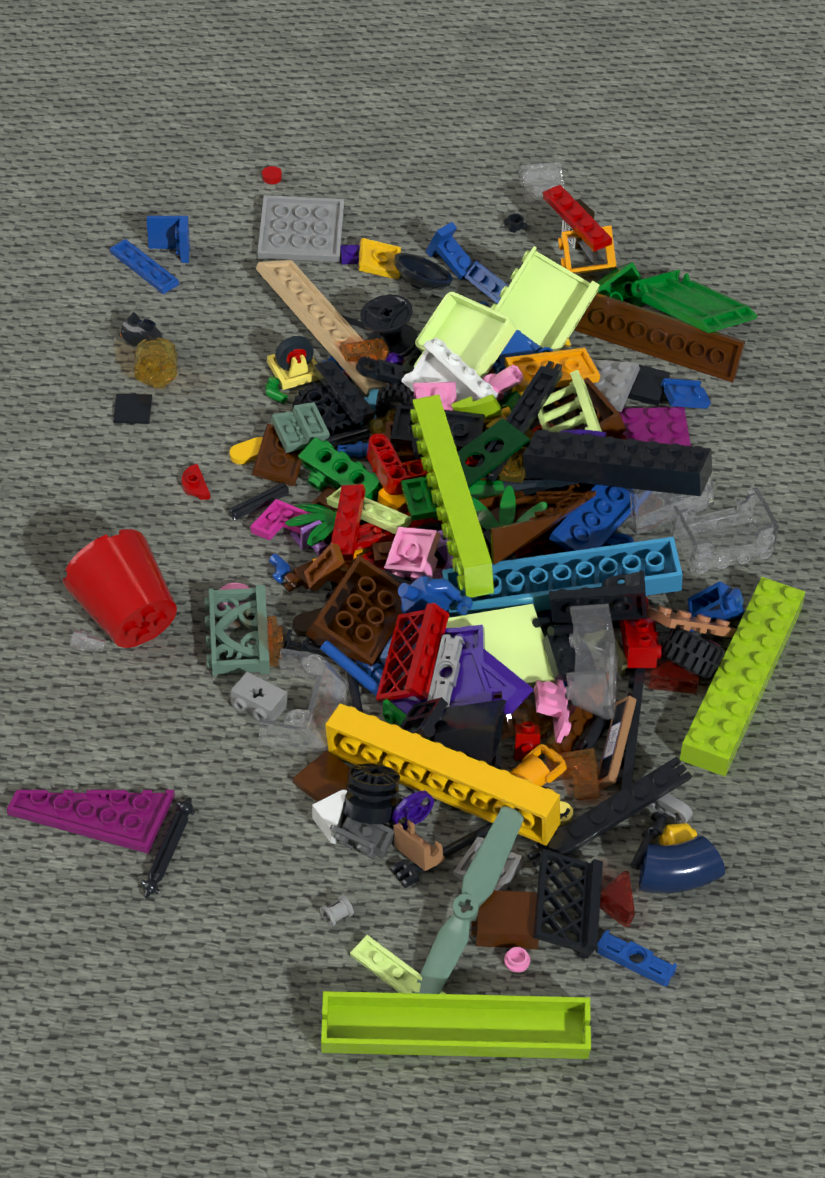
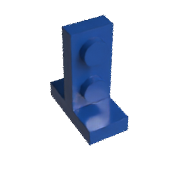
M451 222L436 231L425 252L430 257L438 253L457 278L461 280L474 263L453 238L457 227Z

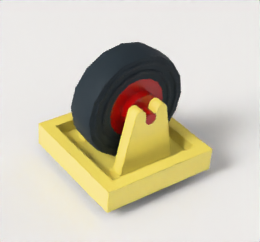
M292 336L285 339L279 344L275 354L267 356V363L274 376L279 379V385L282 390L319 380L313 372L314 365L317 364L313 357V346L304 336Z

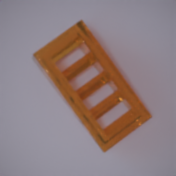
M383 339L341 344L339 347L345 360L349 362H358L362 356L385 361L389 353V349Z

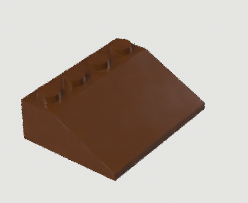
M358 555L305 635L321 646L328 640L347 657L372 666L393 633L398 615L403 614L401 610V597L398 595V588L401 584Z

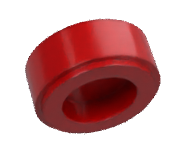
M275 166L264 168L262 180L267 184L279 183L282 180L281 169Z

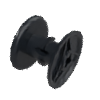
M388 294L378 296L365 304L360 313L361 322L366 328L373 331L368 337L367 345L381 360H384L389 353L400 354L403 358L416 348L415 340L418 334L413 327L407 325L413 314L412 305L406 298L400 295Z

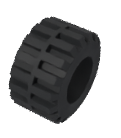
M676 626L675 629L671 628L661 647V654L665 658L699 676L711 679L726 654L718 645L679 626Z

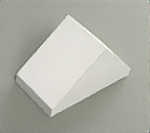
M341 790L312 805V819L330 843L336 844L337 839L333 837L334 833L330 830V827L333 824L341 828L345 814L343 810L347 790Z

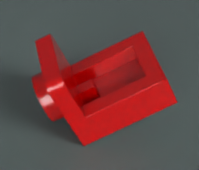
M533 722L515 724L514 760L522 761L528 753L540 745V726Z

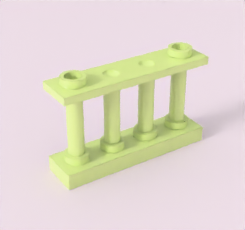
M578 370L570 373L573 382L569 383V386L551 393L543 407L573 393L578 396L575 397L574 401L547 413L544 412L542 407L538 413L542 430L560 432L584 423L588 425L585 427V430L602 432L586 384ZM577 408L583 410L579 416L554 427H549L548 421Z

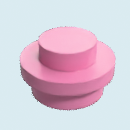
M514 947L505 954L504 964L512 972H523L530 965V956L525 949Z

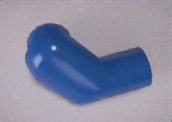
M275 553L269 559V562L276 568V572L273 573L272 577L278 583H282L284 576L290 573V566Z

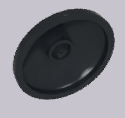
M398 253L394 257L393 262L396 269L416 289H442L450 286L453 278L447 270L426 258L409 253Z

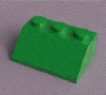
M633 262L616 267L597 282L600 285L597 292L599 294L639 307L645 304L641 299L635 297L631 291L632 283L642 279Z

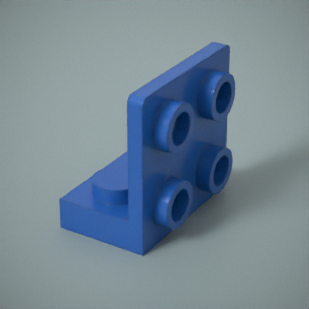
M147 216L149 249H176V255H180L181 263H189L190 239L188 216Z

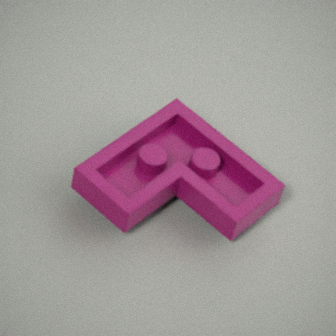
M275 499L250 526L251 533L269 541L282 527L301 534L300 529L306 525L290 527L285 522L310 512Z

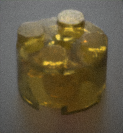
M157 337V340L148 342L145 339L135 349V379L144 384L153 385L154 388H165L166 384L172 382L177 375L178 353L175 350V345L169 340Z

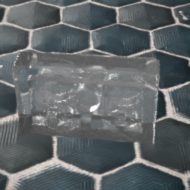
M561 162L521 165L518 176L519 180H523L526 204L547 203L543 199V191L558 185L564 188Z

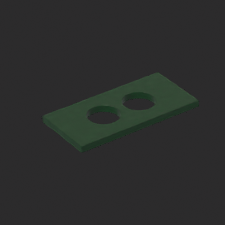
M502 418L459 450L457 453L468 488L529 443L530 438ZM490 441H501L504 447L498 452H488L484 448ZM472 455H480L485 459L484 463L478 467H469L465 461Z

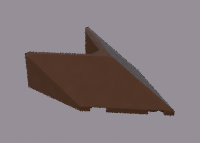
M514 491L516 498L514 523L490 529L492 564L496 565L538 538L596 496V491H587L585 493H574V491H537L536 495L525 496L523 491ZM503 494L477 499L492 513L499 523V510ZM540 502L548 504L546 510L535 512V517H530L528 521L515 523L524 513Z

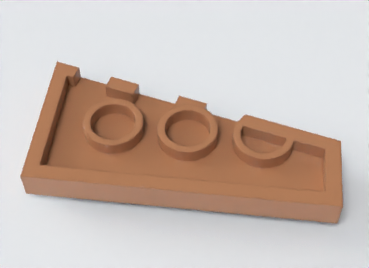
M658 605V609L648 607L647 617L669 628L675 629L676 626H679L686 631L691 629L699 633L706 634L708 632L713 635L733 638L737 630L729 625L730 621L721 618L712 621L711 617L703 614H697V617L691 616L692 613L679 609L677 613H674L671 608Z

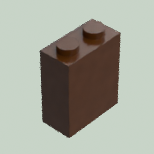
M494 890L490 897L479 907L477 921H472L471 937H476V946L538 949L539 940L533 938L537 892Z

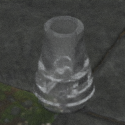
M82 628L80 630L74 629L70 647L75 648V651L103 653L106 639Z

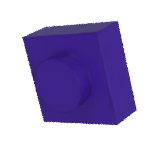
M341 245L342 264H359L360 245Z

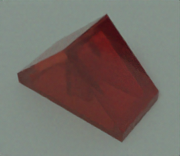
M669 660L651 671L649 689L696 694L699 676Z
M623 871L602 891L600 909L624 927H630L635 915L629 871Z

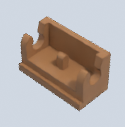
M407 821V831L403 829L400 823L393 825L395 848L424 871L445 861L442 845L435 841L434 848L417 835L413 822Z

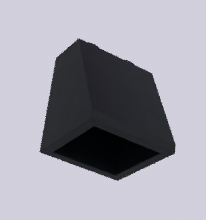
M499 699L447 708L443 718L437 722L435 734L430 737V741L441 743L451 750L463 752L468 757L491 765L501 742L506 700Z

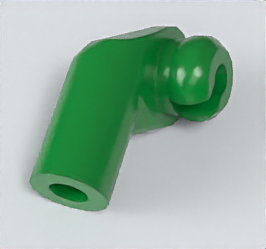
M271 376L265 384L266 395L270 399L284 405L288 400V395L279 391V379Z

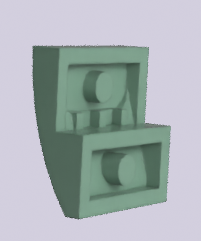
M314 402L294 405L291 412L272 414L271 422L286 453L306 448L315 437L323 441L330 436Z

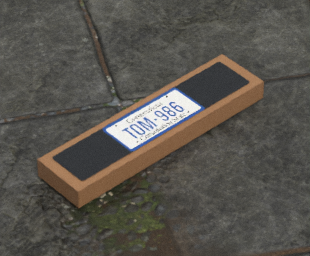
M630 695L615 704L595 786L600 789L615 784L617 781L636 705V699Z

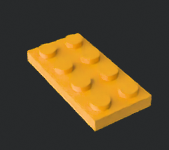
M586 348L505 357L504 361L506 368L511 365L518 366L523 374L524 379L516 385L518 392L525 391L540 366H546L548 361L554 362V367L557 363L562 364V377L555 388L569 386V383L573 382L570 373L576 370L580 372L583 380L589 378L592 383L599 382L600 374Z

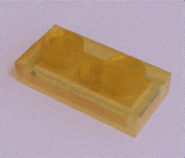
M522 447L509 458L500 472L501 481L523 482L525 478L523 453L526 447Z

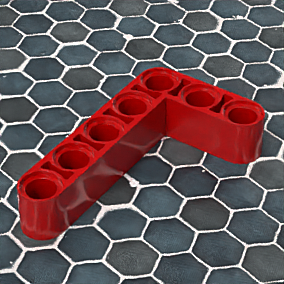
M374 434L369 438L367 459L382 487L388 494H403L401 488L402 480L426 477V474H428L427 470H423L421 459L402 463L385 435ZM472 455L466 459L465 463L469 467H475L482 456Z

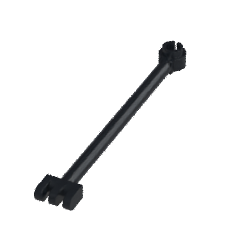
M490 822L443 847V856L446 858L474 843L477 837H485L493 823ZM406 859L395 863L390 868L393 874L397 873L396 878L399 881L403 880L401 884L404 888L418 882L419 875L417 873L423 870L415 863L410 865Z

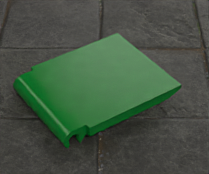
M680 269L634 281L631 286L633 295L641 299L642 302L707 333L748 322L758 317L749 306L694 280L690 281L688 273L684 274L683 281L679 279Z

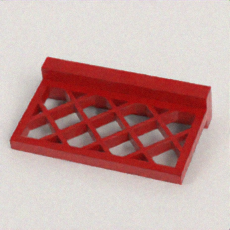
M429 603L425 610L398 615L376 695V700L379 702H383L386 699L391 701L414 696L419 700L428 699L441 638L445 634L449 613L437 604ZM411 621V623L403 630L405 622ZM414 629H416V633L410 639H408L407 637L411 634V632ZM405 641V644L397 652L399 645ZM410 650L411 653L402 660V657ZM399 662L400 665L392 672L393 667ZM404 671L406 674L397 682L396 679ZM393 683L394 686L386 693L387 688Z

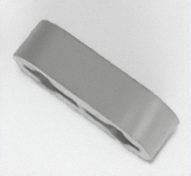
M669 793L648 805L656 812L666 813L669 820L676 824L687 823L693 815L691 808L686 803Z

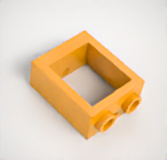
M612 226L602 227L612 237V245L605 247L607 264L571 268L568 239L579 237L573 230L562 232V237L558 238L559 250L564 252V258H561V266L574 274L615 269L617 266Z

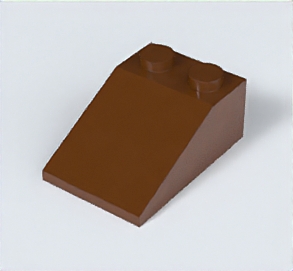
M586 378L584 382L601 430L606 432V437L616 438L627 431L622 417L592 381ZM573 393L553 402V404L558 408L574 401L578 395ZM577 408L562 415V417L567 421L579 416L583 410ZM582 423L571 428V430H585V427L588 425Z

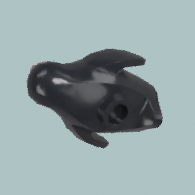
M133 312L123 323L120 336L140 351L151 353L153 362H156L167 353V345L163 340L161 332L155 326L156 323L149 319L142 321Z

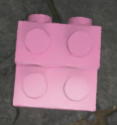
M398 527L384 569L404 579L410 578L413 582L421 576L432 578L438 562L434 554L441 534L437 530Z

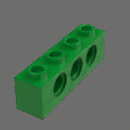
M315 437L298 456L303 467L314 473L317 471L322 473L327 478L326 482L337 490L342 485H357L358 482L363 481L360 484L365 486V497L377 502L378 493L383 487L375 472L371 474L360 462L356 461L355 463L351 461L345 452L336 451L328 441H321Z

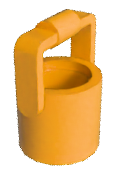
M540 744L522 759V762L509 773L521 779H528L542 787L547 782L551 783L566 771L567 766L560 754L552 748L549 749L546 745ZM544 753L546 757L555 764H558V766L550 772L543 761L538 758L540 754Z

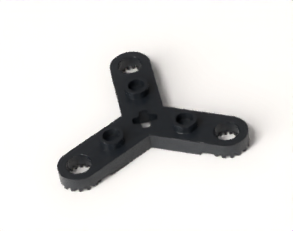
M416 347L402 366L380 359L374 360L369 356L368 358L367 356H362L356 364V369L361 375L389 384L397 383V386L405 385L401 381L405 374L414 370V365L422 352Z

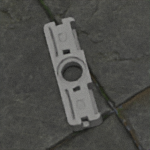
M446 634L441 638L427 700L442 697L448 703L445 710L450 707L453 687H456L460 669L459 659L462 644H465L461 636H455V639H453L450 635ZM451 667L453 672L449 677L444 678L440 676L443 668Z

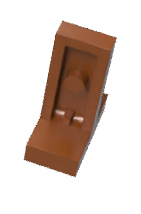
M331 543L305 570L304 574L309 589L317 592L327 580L339 583L350 566L344 563L339 545Z

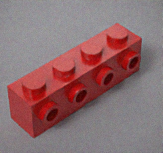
M646 597V605L648 610V607L653 608V606H649L648 598ZM649 617L647 619L619 620L627 668H656L657 659H661V644H658L659 635L658 631H656V621Z

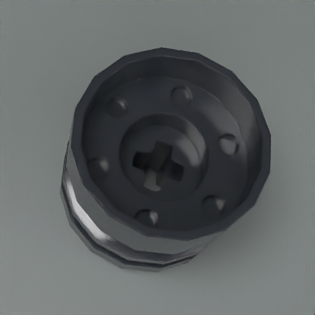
M363 763L351 767L347 776L348 782L346 787L348 792L345 795L343 810L345 815L352 820L366 824H384L392 821L391 817L397 807L395 796H397L399 791V773L390 767L379 764Z

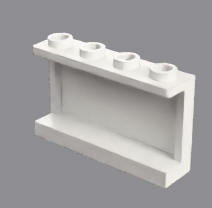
M438 338L424 343L423 346L426 350L414 370L405 374L401 380L413 392V383L455 381L457 401L470 396L473 397L474 401L491 394L495 398L498 396V393L489 383L479 377L474 369L468 367L459 355L453 353Z

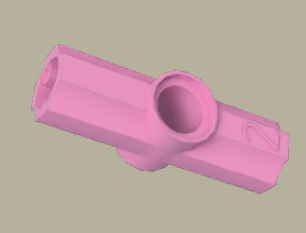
M511 365L498 374H488L482 379L489 383L498 393L496 400L500 401L504 398V392L521 383V380L524 378L518 366Z

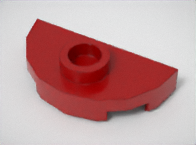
M198 464L189 466L181 477L182 489L188 496L199 497V500L210 499V492Z

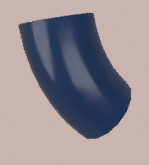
M701 835L676 844H647L640 871L638 891L677 893L700 888L725 875L724 862L715 846Z

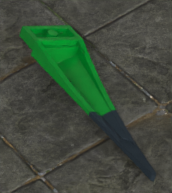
M419 477L402 480L401 488L411 520L438 519L436 507L439 506L433 503L431 490L434 489L428 486L427 478ZM549 479L494 482L479 480L469 488L471 497L479 499L503 494L505 488L511 485L514 491H523L525 496L535 495L537 491H551L578 483Z

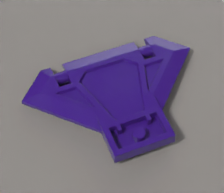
M483 624L446 628V635H450L453 639H455V636H461L465 644H462L459 659L460 669L456 687H453L450 707L503 699L506 700L505 715L513 714L534 689L485 650V629ZM451 667L443 668L440 676L444 678L449 677L453 669ZM502 694V698L494 699V695ZM414 696L394 700L392 704L407 715L414 704L425 702L428 699L419 700Z

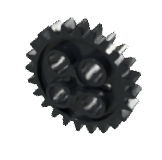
M313 382L312 388L305 386V391L299 390V396L294 397L293 408L294 405L315 403L331 436L337 432L343 433V430L350 431L351 427H357V424L353 422L322 382L319 386Z

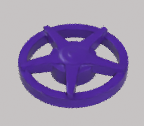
M425 790L415 792L406 798L403 797V801L396 807L391 817L392 822L395 825L399 819L406 817L405 823L401 824L403 829L406 830L408 829V820L413 822L414 825L423 821L432 810L434 804L433 797ZM427 797V805H421V802Z

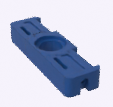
M610 930L604 932L597 944L596 952L662 986H668L671 977L676 972V963L671 965L653 956L654 952L632 941L628 943L612 934L610 935ZM633 954H638L642 956L643 961L635 963L629 957Z

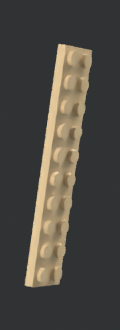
M292 260L258 262L256 270L263 279L268 282L366 395H369V391L373 389H379L380 391L381 387L386 388V385L389 383L365 377L357 371L356 364L362 356H367V358L369 356L374 360L380 358Z

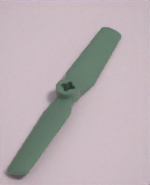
M503 806L500 809L463 877L462 894L456 897L453 902V915L436 936L420 973L422 981L417 980L416 982L421 983L420 992L417 993H441L468 942L470 922L475 920L478 916L479 907L493 893L524 821L523 815L517 810L507 806ZM470 904L472 911L467 910L465 913H462L460 905Z

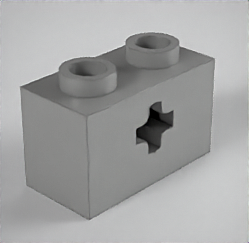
M246 672L231 690V705L240 712L245 711L260 722L272 725L287 707V692Z

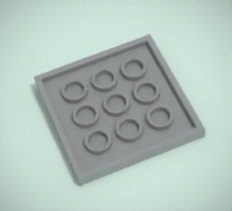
M264 195L257 252L258 258L340 262L344 199Z

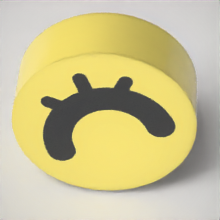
M560 801L559 826H564L572 821L573 808L568 803Z

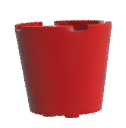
M123 529L119 530L118 535L108 537L105 534L81 549L65 569L67 576L63 578V584L67 591L119 647L132 648L154 639L172 623L176 616L177 606L148 541L140 531Z

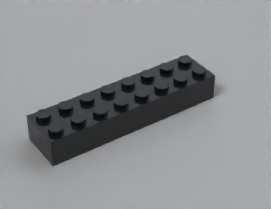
M536 430L523 453L525 477L692 496L702 495L712 473L711 448L684 446L677 443L665 444L656 441L646 442L635 439H618L611 436L599 437L590 434L580 435L571 434L570 432L561 433L549 430Z

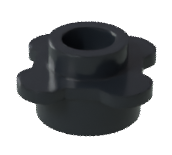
M510 214L508 219L504 220V225L508 226L509 231L512 233L527 228V223H524V217L521 214Z

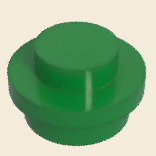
M319 471L308 474L307 482L316 490L321 491L323 488L326 489L328 487L326 483L327 478Z

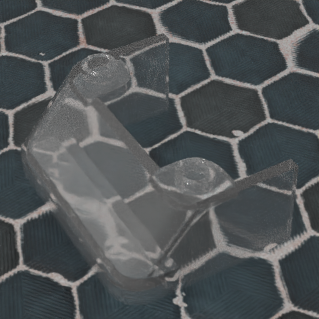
M609 604L570 607L574 628L573 633L569 634L570 648L575 649L576 656L575 672L566 673L568 686H566L567 700H571L574 706L603 719H615L618 653Z
M281 648L280 675L316 682L308 710H291L287 713L284 722L260 718L259 745L320 756L328 750L325 724L340 703L346 704L349 683L321 655Z

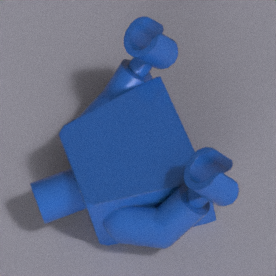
M516 330L494 363L493 369L495 374L506 369L504 365L505 357L553 352V350L549 347H541L521 333L520 330Z
M421 576L411 585L402 583L398 588L403 614L425 610L429 603H435L447 611L458 602L457 611L462 615H466L468 609L471 610L473 605L470 597H462L460 595L461 592L453 583H450L445 578L434 579Z
M721 581L687 599L689 612L692 613L691 616L697 617V614H703L711 617L712 621H716L717 618L739 621L745 613L743 608L744 598L740 589H733Z

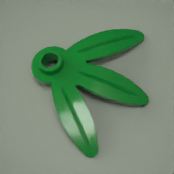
M511 485L505 488L501 499L499 523L480 501L471 497L479 523L486 531L491 528L514 523L516 498ZM540 502L524 513L515 523L528 521L530 517H535V512L546 510L548 504Z
M296 504L293 506L312 513L299 515L285 522L287 526L291 527L307 525L320 520L322 523L313 529L307 540L309 546H315L333 532L337 511L334 512L318 504Z

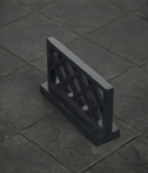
M545 849L542 850L540 853L534 939L578 951V957L588 959L598 944L603 861L593 859L591 863ZM547 859L555 861L560 869L553 872L547 864ZM569 868L581 869L582 877L577 879ZM562 872L571 882L565 886L557 877ZM549 879L558 888L553 893L545 885V882ZM573 886L581 894L577 900L568 891ZM561 893L569 902L564 907L555 898V896ZM548 900L557 910L552 914H549L543 906L544 902ZM573 907L579 915V919L573 921L566 910ZM559 914L567 923V926L562 929L553 919ZM548 922L555 933L542 932V924ZM571 929L577 936V942L569 940L564 932Z

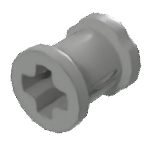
M344 895L340 896L338 901L333 904L320 907L322 918L329 927L335 926L336 922L346 916L351 917L354 914L351 903Z

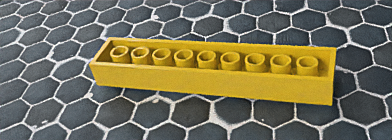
M340 703L325 724L328 751L340 759L355 765L366 763L390 767L399 773V784L416 791L425 790L433 798L491 823L494 822L503 806L511 807L520 812L524 817L518 834L546 846L560 825V794H557L552 789H545L528 779H521L511 775L506 770H499L484 761L468 757L463 752H456L441 743L427 740L417 733L403 730L398 725L389 724L376 716L362 713L352 706L348 707Z

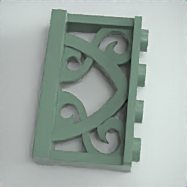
M256 585V588L214 590L209 588V597H204L205 611H210V616H205L206 630L211 631V634L206 635V647L211 649V653L207 654V668H212L213 676H217V674L246 672L270 674L265 585ZM219 603H232L235 608L231 610L229 605L224 604L226 609L219 611L217 605ZM244 614H246V617L253 615L255 618L253 620H247L244 617ZM215 617H217V618L220 619L219 622L216 624V626H215ZM237 618L246 627L258 629V631L246 634L240 644L232 640L224 632L227 626ZM216 638H217L218 641L221 643V645H219V646H217V647H216ZM254 640L256 644L250 645L248 641ZM222 652L228 653L226 659L232 657L233 653L237 654L234 660L222 661L219 658ZM242 656H243V657H246V658H250V659L241 660V659H242Z

